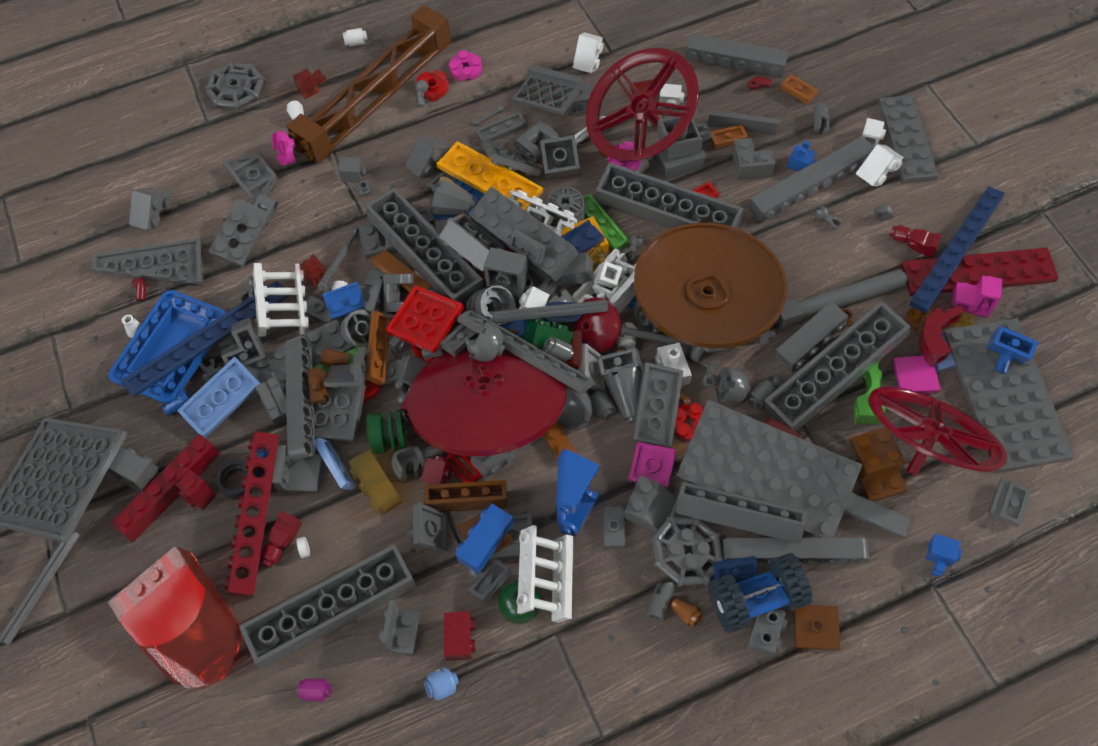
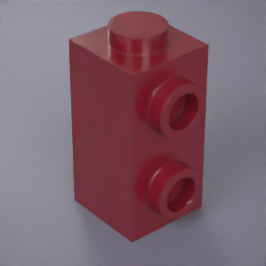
M191 470L175 484L180 490L178 494L193 509L197 506L200 510H203L216 497L205 481Z

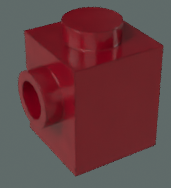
M434 456V459L427 458L421 482L431 485L446 484L452 474L451 464L445 462L446 458Z

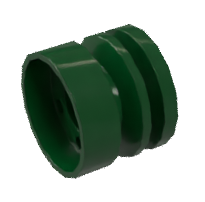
M402 409L396 410V419H394L392 411H388L387 420H384L381 412L367 414L368 439L373 455L387 453V444L389 443L393 452L398 450V442L401 449L407 447L409 438L408 427Z

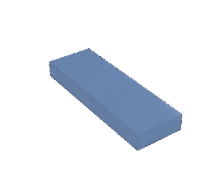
M317 438L315 440V447L338 485L342 489L352 491L356 487V483L331 442Z

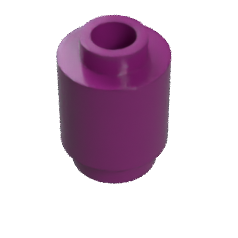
M306 678L299 681L297 696L303 699V701L325 702L327 697L331 696L332 686L328 684L327 679Z

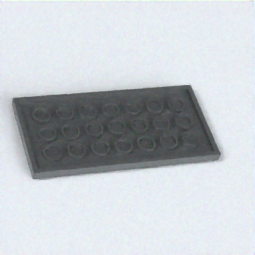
M1018 318L944 330L943 333L948 346L952 349L951 354L955 362V369L974 420L988 429L1000 441L1007 453L1006 464L1003 468L994 471V473L1069 461L1075 457L1034 356L1024 364L1012 359L1007 374H1000V370L998 372L994 371L1000 354L986 348L993 331L1000 326L1024 335Z
M707 400L676 476L699 486L807 511L804 531L821 538H834L862 464Z

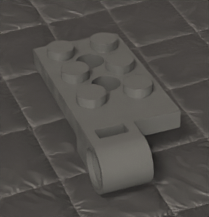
M262 193L258 196L254 205L236 199L209 253L243 268L265 225H268L270 219L275 214L278 200ZM240 226L247 227V230L244 233H239L237 231L238 227ZM232 241L239 242L236 248L229 247V244Z

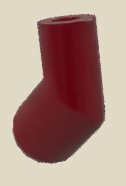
M756 76L748 81L747 86L751 90L761 86L770 88L772 80Z
M140 277L138 279L134 278L131 284L132 287L136 288V300L145 301V281Z

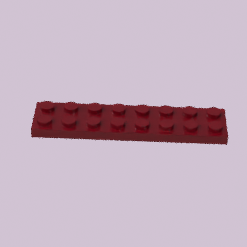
M1048 247L965 255L941 293L952 292L957 282L977 286L982 276H993L1002 279V287L1053 283L1059 277ZM939 258L902 262L901 268L907 276L906 285L910 296L915 295Z

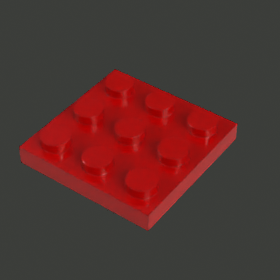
M415 285L385 330L389 335L435 353L440 346V342L444 340L464 309L462 303Z

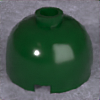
M514 580L502 588L498 599V606L501 614L507 621L513 624H525L537 616L539 608L534 607V610L523 614L517 613L519 580ZM534 588V598L540 600L538 591Z

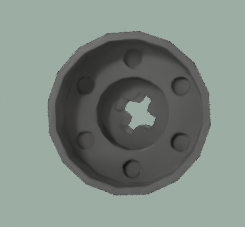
M561 187L550 193L547 205L552 203L558 206V210L562 212L566 209L574 213L573 217L578 220L577 222L585 220L584 198L578 190L571 187ZM548 212L549 215L554 217L550 226L556 228L560 219L568 221L565 218Z
M500 285L477 290L470 295L466 304V312L473 310L497 325H503L509 321L495 322L493 317L495 311L516 309L512 293Z

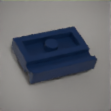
M590 220L561 236L572 244L579 254L588 252L604 242V236L590 223Z
M755 556L713 562L714 579L730 574L738 583L758 575Z

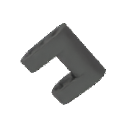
M537 121L516 138L513 143L520 153L532 162H536L542 157V152L535 143L539 139L559 138V135L542 121Z
M413 274L383 275L384 312H397L403 304V302H400V284L414 283Z

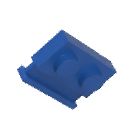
M358 282L322 294L332 320L346 316L355 310L364 309L365 300Z

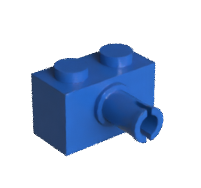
M1003 326L998 327L993 331L986 347L1000 354L994 371L998 372L1000 370V374H1007L1012 359L1022 364L1030 361L1039 342Z

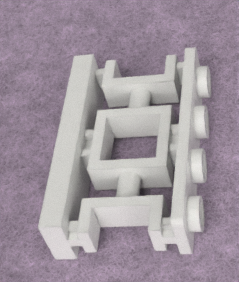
M517 190V192L510 191L511 196L508 199L519 207H522L523 204L517 201V199L536 206V208L528 206L526 212L532 216L535 213L545 217L543 224L559 236H561L565 226L573 229L574 223L578 221L573 217L574 213L566 209L562 212L558 210V206L552 203L545 205L540 198L533 196L531 199L527 197V193L521 190ZM548 212L565 218L568 221L560 219L556 228L550 226L554 217L549 215Z
M614 249L603 262L606 261L622 267L617 286L610 291L604 288L605 286L594 283L597 267L593 272V281L585 282L573 294L572 298L575 303L592 298V295L595 293L597 294L596 297L609 299L608 301L615 306L620 314L635 297L634 272L636 264L633 266L626 263L625 254H620L618 249Z

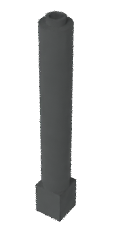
M898 269L798 301L795 298L786 301L777 323L780 329L801 323L802 319L816 315L831 301L838 307H842L905 287L907 276L905 272Z

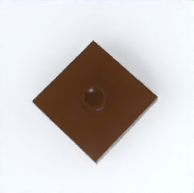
M807 605L794 610L795 649L839 651L838 606Z

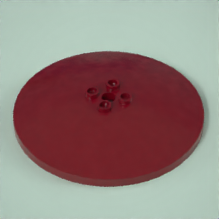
M465 347L455 357L446 351L442 356H438L429 362L416 376L408 393V414L412 426L423 440L433 447L451 454L476 457L497 455L516 450L542 436L561 415L567 399V386L506 349L503 350L501 356L496 355L492 361L481 362L469 357L471 353Z

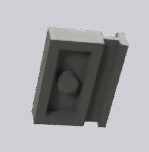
M1001 478L988 515L995 516L998 520L1018 527L1021 523L1031 489Z

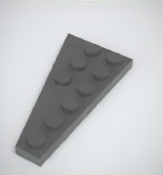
M200 238L93 254L92 269L95 273L133 278L140 277L143 279L203 286L202 241Z

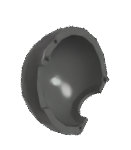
M566 385L567 399L557 422L562 427L578 431L583 429L590 421L592 414L591 400L586 392L581 394Z

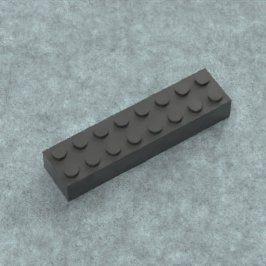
M610 162L595 190L598 203L669 228L690 223H718L738 228L742 218V207Z
M395 188L365 205L368 220L421 277L432 286L437 294L465 305L472 293L483 289V279L452 247H448L443 243V240L439 238L440 234Z
M883 301L879 302L764 400V408L789 434L793 435L908 337L911 326Z
M393 544L245 622L239 628L254 663L263 670L389 602L390 599L393 600L417 586L396 545Z

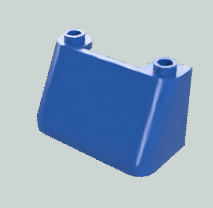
M562 449L558 456L557 520L560 527L559 530L562 533L576 537L599 496V492H592L588 489L593 477L599 471V464L572 451Z

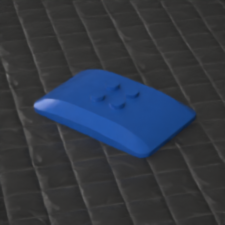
M174 290L164 292L108 373L109 379L113 383L123 386L121 384L122 379L225 314V311ZM210 348L141 394L161 403L172 402L177 393H180L190 380Z

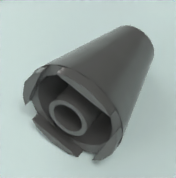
M630 367L617 370L618 373L613 376L612 372L606 374L604 377L605 382L623 420H627L628 423H634L643 373L642 368Z

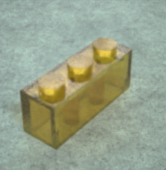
M370 449L349 461L352 467L349 472L354 480L359 479L361 482L358 486L363 495L368 494L371 498L368 502L373 511L378 510L382 516L402 503L398 493Z

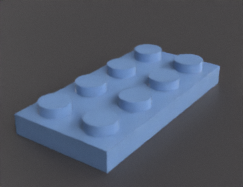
M234 357L177 411L198 434L206 438L256 391L255 387L261 383Z

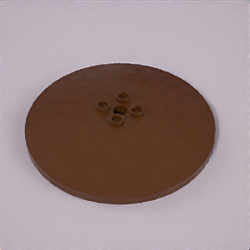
M690 223L661 233L644 248L638 258L634 272L635 296L641 310L649 321L673 339L702 348H730L759 338L778 320L786 301V277L774 253L764 243L747 232L718 223ZM708 290L713 294L707 295L703 291Z

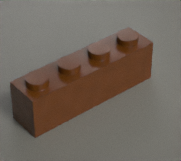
M506 480L424 485V505L443 512L482 510L489 508L491 504L498 508H508Z

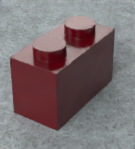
M470 611L444 613V657L446 661L471 660L472 653H476V641L472 639V631L476 630L475 618L471 617Z

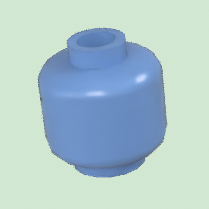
M445 667L428 674L427 681L424 682L428 696L430 698L433 697L437 701L455 694L456 685L459 684L456 673L450 672Z

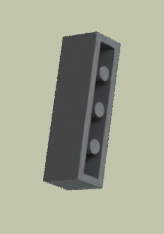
M831 301L778 347L775 357L791 372L796 368L800 369L806 363L805 360L809 356H815L823 344L827 345L833 339L835 333H840L847 327L848 315Z

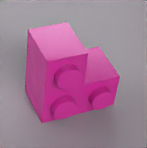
M982 276L977 286L957 282L952 291L951 307L955 308L960 305L964 309L965 314L989 318L1001 299L1002 279L993 276Z

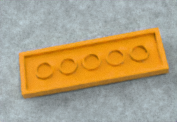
M458 141L437 162V168L484 194L491 186L507 198H510L511 190L515 192L521 190L527 193V197L531 199L533 196L538 198L543 193V187L502 165L497 166L493 164L492 160ZM517 199V201L523 204L521 208L527 211L528 206L532 205Z

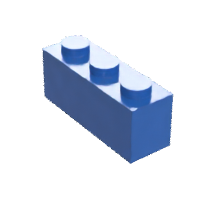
M491 504L489 508H485L480 515L478 524L473 525L469 530V537L457 547L456 557L458 562L479 574L514 524L513 516L494 504Z

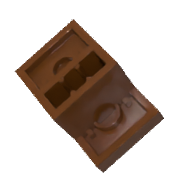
M884 427L850 438V444L857 457L855 462L862 464L857 480L867 500L876 502L908 491L900 474V470L906 462L892 432L888 428Z

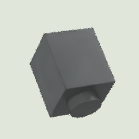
M340 158L338 173L341 182L362 181V177L366 174V166L363 165L361 158Z

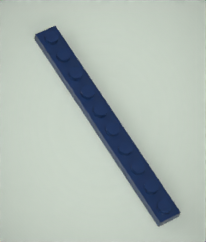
M990 186L987 187L911 299L909 306L927 314L1005 195L1004 192Z
M275 281L267 288L284 287L278 281ZM255 295L121 380V384L135 398L231 335L232 324L250 318L251 321L257 318ZM267 295L264 298L265 302L272 304L280 303L289 295Z

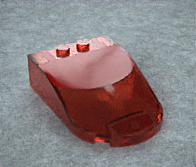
M174 546L107 602L138 647L177 685L187 688L211 686L223 679L238 659L239 643L242 641L239 623L190 551Z

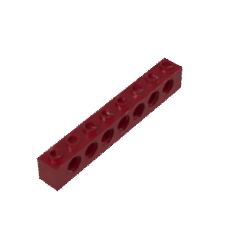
M255 431L254 438L250 437L248 449L252 450L251 457H246L245 469H248V475L243 476L241 488H245L244 496L240 495L238 508H242L241 516L237 515L235 521V528L239 529L237 536L233 535L231 548H235L234 556L229 557L228 568L232 569L231 576L226 577L224 589L228 590V596L254 597L279 435ZM263 451L267 456L259 458L256 453ZM260 470L264 473V476L257 478L253 475V472ZM258 490L261 495L259 497H252L250 491ZM254 509L258 514L255 517H249L246 512ZM251 529L255 534L252 537H245L243 531ZM243 549H248L251 552V556L243 558L239 552ZM238 570H246L248 576L244 579L238 578L236 576Z

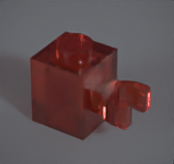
M306 68L293 75L296 88L305 99L319 92L318 83L327 81L326 76L322 75L320 69L311 74Z
M312 254L309 259L302 261L299 267L303 270V276L316 289L327 269Z

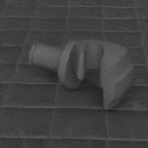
M432 445L423 450L417 446L406 447L394 453L391 465L398 479L405 482L408 480L407 473L410 468L414 469L415 476L417 477L420 468L424 469L426 459L441 455L442 452Z

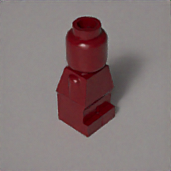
M893 225L889 234L893 240L901 243L908 242L907 246L916 253L933 258L942 236L941 234H933L921 229H913L911 232L910 228L902 225Z
M281 511L277 516V521L271 528L268 540L270 544H266L260 555L262 559L260 564L268 568L278 563L283 553L281 549L285 550L294 541L302 525L296 517Z

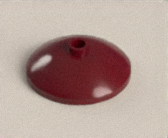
M592 297L584 300L583 302L600 301L606 299L600 297ZM608 300V311L581 314L577 321L572 322V332H574L573 337L575 341L589 345L600 354L613 348L621 331L619 313Z

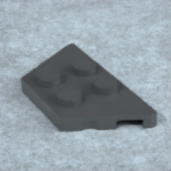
M259 154L250 155L249 157H238L237 161L228 162L227 159L222 161L223 166L253 203H255L261 193L267 195L278 180L276 174Z

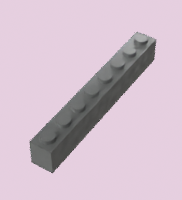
M863 136L751 197L748 206L749 211L760 223L771 220L776 214L787 211L792 205L801 203L803 199L814 196L819 190L828 188L835 181H840L846 175L855 173L865 162L874 147Z

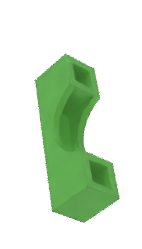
M880 361L861 376L866 383L867 393L857 397L853 405L855 423H880L868 403L871 392L876 388H880L882 372L878 370ZM882 406V410L886 414V408Z

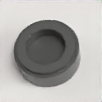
M880 205L874 210V217L878 220H889L893 216V209L890 206Z

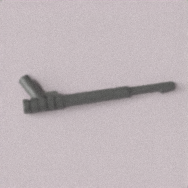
M360 226L354 227L349 239L344 243L330 268L327 269L319 282L318 288L323 290V294L331 291V281L359 232L358 227Z

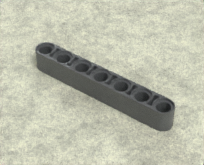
M305 334L292 338L285 343L287 450L290 459L295 462L313 456L315 453L314 408L310 402L308 387V369H312V351L310 339Z
M727 538L723 540L724 560L755 556L757 564H769L771 559L793 553L801 564H863L870 561L868 542L865 538H802L800 544L778 538Z

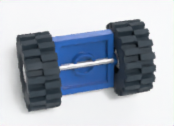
M788 553L771 559L769 561V572L738 583L730 574L708 582V591L714 611H716L717 618L720 620V624L725 632L729 634L746 628L750 625V618L785 606L789 611H793L810 605L813 602L809 579L806 577V571L802 568L801 562H798L797 556H794L793 553Z

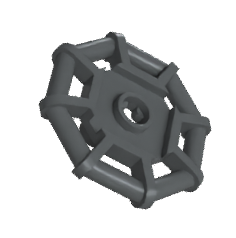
M230 61L229 64L210 72L211 76L204 87V93L210 97L215 107H229L238 110L245 104L259 99V93L263 84H265V78L261 76L256 66L252 63L242 64ZM252 84H256L254 90L250 89ZM214 91H219L220 94L216 96ZM225 98L234 99V101H227V100H224V99H225Z
M670 515L666 517V521L658 531L651 535L650 540L653 543L655 557L654 566L671 578L678 587L682 585L707 586L708 582L714 577L713 562L724 560L720 541L721 534L714 531L701 519L688 516L673 517ZM691 524L690 529L685 528L683 530H679L677 526ZM696 526L708 535L709 538L705 539L695 531ZM671 529L673 536L669 540L664 539V535ZM711 542L713 543L715 557L709 555V543ZM662 546H665L668 552L667 558L664 559ZM683 547H689L691 549L692 554L688 553L686 555L684 553L685 549ZM706 561L712 563L711 567L704 573L702 566ZM670 563L671 565H673L677 570H679V574L675 572L667 564ZM693 571L696 572L697 576L685 577V572Z

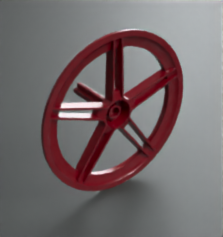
M664 48L639 50L618 60L596 83L587 104L586 126L593 144L606 156L620 161L647 159L667 149L684 133L695 114L699 98V85L695 71L683 56ZM664 63L643 93H640L624 74L642 64ZM675 69L682 74L686 83V106L655 101V98ZM621 75L630 85V87L635 91L633 95L629 93L627 88L619 79ZM617 80L631 102L629 105L600 119L603 99L609 88ZM659 107H663V108L681 110V111H684V112H676V111H668V110H659L658 108H659ZM658 115L681 117L677 125L666 137L645 148L648 121L657 130L658 120L660 119ZM635 117L633 150L615 147L606 140L602 131ZM640 123H642L641 138H640V149H639V131H640Z
M899 387L876 388L868 398L870 409L877 419L894 435L917 450L906 470L913 476H917L927 456L957 467L984 472L997 471L1003 468L1007 462V453L1003 445L988 429L964 412L943 401L920 392ZM898 401L909 402L928 408V418ZM882 406L914 425L901 428L895 427L885 416ZM943 415L971 433L946 426L943 423ZM923 439L921 444L914 440ZM936 442H939L954 458L947 457L931 449ZM959 443L988 451L989 460L978 463Z

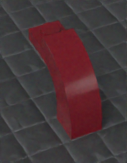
M960 305L955 308H948L944 312L940 307L928 316L919 335V349L930 367L947 360L952 351L944 341L941 330L961 319L964 309Z

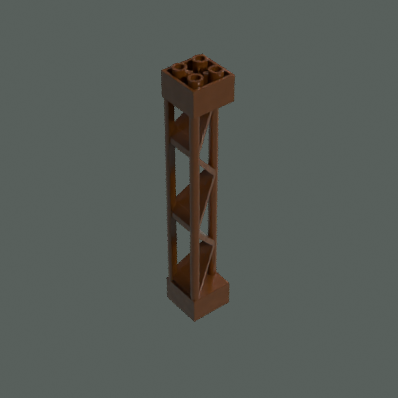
M422 5L411 15L413 27L310 119L300 113L286 126L289 138H292L295 143V148L293 149L298 153L304 154L309 161L313 160L317 164L322 162L353 130L434 56L440 54L452 43L448 19L429 7ZM413 54L426 55L398 80V67ZM391 56L388 68L370 75ZM355 91H359L360 93L355 97ZM369 93H384L355 119V106ZM347 96L346 105L343 108L325 115ZM326 132L341 133L329 142Z

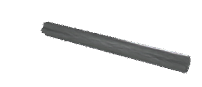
M607 300L501 310L495 311L493 317L495 322L605 312L608 311Z
M73 531L67 543H59L1 633L0 642L8 645L12 642L79 537L77 532Z

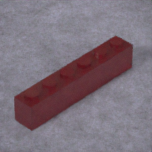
M199 434L111 524L133 543L180 496L178 494L180 490L175 484L189 470L199 476L220 455L219 451L211 442Z

